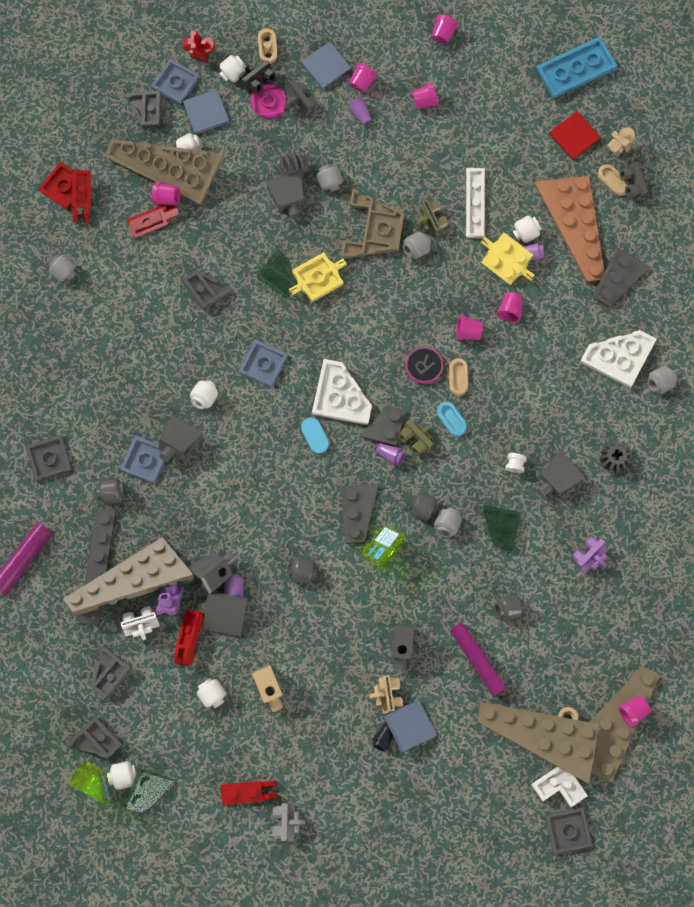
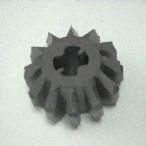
M292 152L282 156L277 161V168L281 177L299 171L301 174H304L309 169L304 153Z
M613 441L612 446L606 443L605 449H601L600 453L602 456H600L599 460L605 461L602 465L603 468L610 466L608 472L615 468V472L618 474L620 469L626 471V465H631L632 461L630 458L633 455L632 453H627L630 449L629 446L622 447L624 442H620L617 445V442ZM614 453L620 456L618 460H615V457L612 458Z

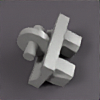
M282 803V806L273 808V817L281 819V826L273 827L272 836L281 839V841H294V833H299V825H305V820H300V812H295V804Z

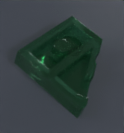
M279 249L257 275V279L285 299L291 294L289 288L298 284Z
M483 505L482 510L493 547L513 551L520 512Z
M139 769L123 806L126 809L144 813L175 783V780L171 777Z

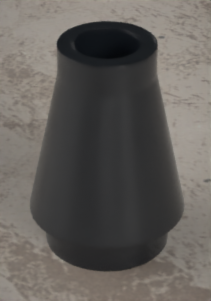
M386 721L372 738V746L382 752H386L387 748H390L393 737Z

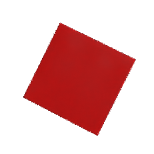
M578 111L549 132V135L571 160H574L601 138Z
M60 161L38 188L39 192L67 211L71 207L72 169Z

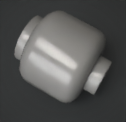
M328 164L318 169L319 172L316 177L322 190H329L331 193L340 189L339 185L343 183V178L337 166Z
M416 232L404 240L403 251L407 257L419 259L430 251L431 240L422 232Z
M64 254L56 255L48 264L50 267L49 273L60 282H64L66 279L70 281L76 274L74 271L76 264Z
M662 366L649 374L648 386L653 392L663 394L675 387L677 375L674 370L667 366Z
M453 508L442 509L436 517L434 528L438 535L449 538L458 533L462 518L457 510Z

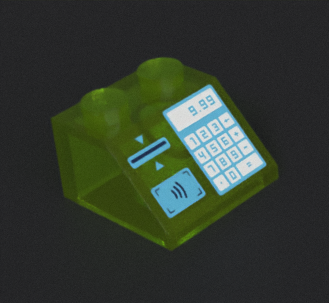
M385 525L383 529L380 527L373 536L375 537L374 541L371 544L368 542L362 550V559L380 572L405 540L403 532L388 525Z
M87 762L86 765L80 763L69 785L109 806L111 802L104 775L99 773L101 769L90 762Z

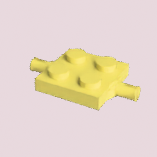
M503 233L498 241L494 243L486 237L483 238L481 244L489 249L486 257L481 262L510 285L521 275L529 281L534 278L535 274L526 269L529 261L534 256L531 252L506 233Z
M323 252L292 270V274L298 284L289 288V292L293 296L302 291L307 295L311 303L343 285L344 282L339 276L338 270L347 266L344 259L333 263Z

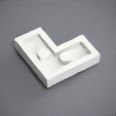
M556 767L531 784L542 802L558 791L570 808L587 797L575 776L559 767Z

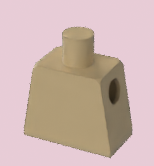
M269 665L252 672L263 702L269 703L272 712L282 709L283 706L279 698L282 696V692L271 666ZM272 686L274 694L268 696L266 688Z

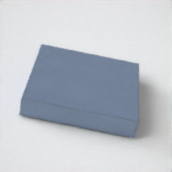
M331 42L301 61L303 67L322 90L352 70Z
M169 59L150 87L154 91L160 90L163 96L182 105L201 76L178 62Z
M217 89L183 101L195 135L230 123Z
M254 339L238 373L273 388L289 354Z
M134 436L120 471L156 484L165 464V461L159 457L163 450L156 443Z
M419 700L384 716L401 753L437 736Z

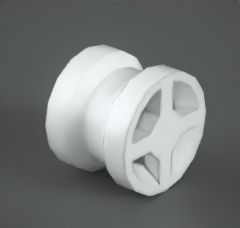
M509 453L507 457L509 462L506 464L505 470L524 473L525 468L523 465L527 457L522 454Z

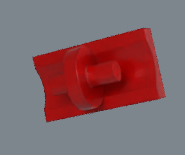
M191 31V37L183 38V49L189 51L191 58H200L202 62H208L206 54L214 50L215 42L211 38L203 39L197 31Z

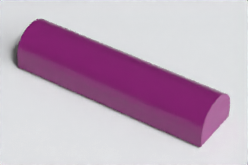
M39 522L33 526L0 569V592L5 596L53 535L49 529Z
M463 622L453 627L450 633L493 697L506 690L505 684Z

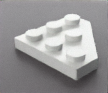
M639 330L625 336L621 335L600 343L589 344L580 363L631 389L656 338Z
M324 359L312 414L368 425L372 409L371 403L366 399L342 362Z

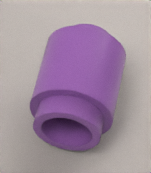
M232 574L224 582V594L243 597L244 579L240 578L239 574Z

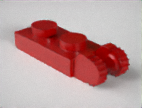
M72 170V222H77L78 208H84L83 220L84 223H88L89 209L91 207V171Z
M185 611L175 646L174 663L178 665L183 663L185 666L192 664L195 657L193 651L196 648L205 613L201 611Z
M277 781L221 784L222 805L277 799L278 794L269 793L262 795L261 787L277 786Z

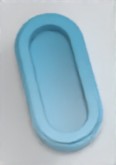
M441 403L437 409L439 419L451 435L455 437L462 436L467 429L465 420L452 403Z
M315 418L305 419L302 422L301 430L310 449L316 454L325 453L329 447V442L319 421Z

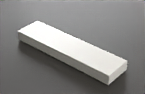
M467 168L466 238L483 239L485 237V168Z

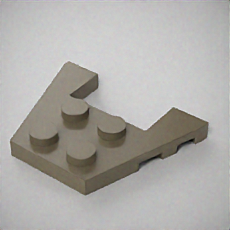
M352 189L350 207L368 210L363 243L343 240L341 259L399 251L404 213Z

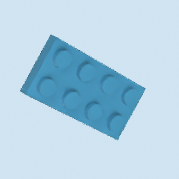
M597 37L536 66L537 73L553 99L617 69V64L601 37Z

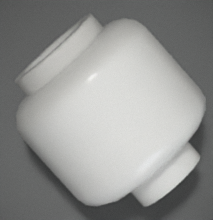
M230 55L220 64L221 72L219 74L226 82L230 80L235 83L245 75V68L247 66L238 55L236 57Z
M188 133L176 141V148L202 151L201 148H203L199 137L192 133Z
M525 216L514 224L516 230L513 233L518 241L522 239L524 243H529L540 236V230L542 229L535 217Z
M211 381L197 382L190 393L192 404L199 409L210 408L218 396L216 386Z
M209 678L198 686L197 696L205 707L213 706L217 708L224 703L223 698L226 696V691L217 679L212 680Z
M125 761L113 764L110 773H107L109 785L113 784L115 789L122 790L133 787L135 781L138 780L135 765Z

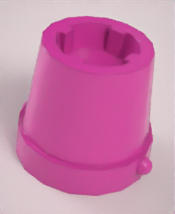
M437 15L431 36L432 39L448 44L459 25L458 22L449 16Z
M358 63L349 81V85L353 89L364 93L378 75L367 65Z
M432 82L412 91L417 109L439 105Z
M155 182L152 189V202L155 206L177 205L180 201L181 192L178 186Z
M512 292L506 293L498 309L497 316L502 320L514 323L519 322L522 316V296Z
M460 315L457 323L456 339L480 340L483 322Z
M638 696L618 706L622 719L631 728L637 726L642 719L651 713L649 704L642 696Z

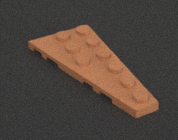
M589 176L534 182L586 283L600 282L605 271Z

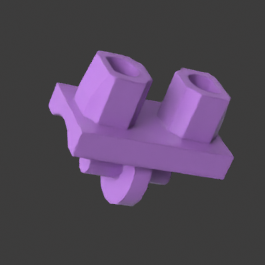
M590 537L585 543L589 551L584 554L581 550H577L573 554V560L577 563L579 570L583 574L590 568L595 570L599 566L604 569L607 566L604 560L608 557L605 554L608 549L603 539L598 541Z
M177 584L163 586L162 594L158 598L157 615L167 613L171 616L179 613L181 608L180 601L184 592L183 586H177Z

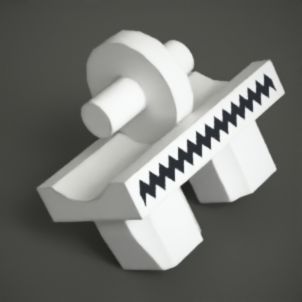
M150 606L142 608L140 610L142 616L137 618L134 617L133 612L123 614L121 626L125 636L133 635V637L141 635L142 640H146V634L152 632V628L160 626L157 616Z

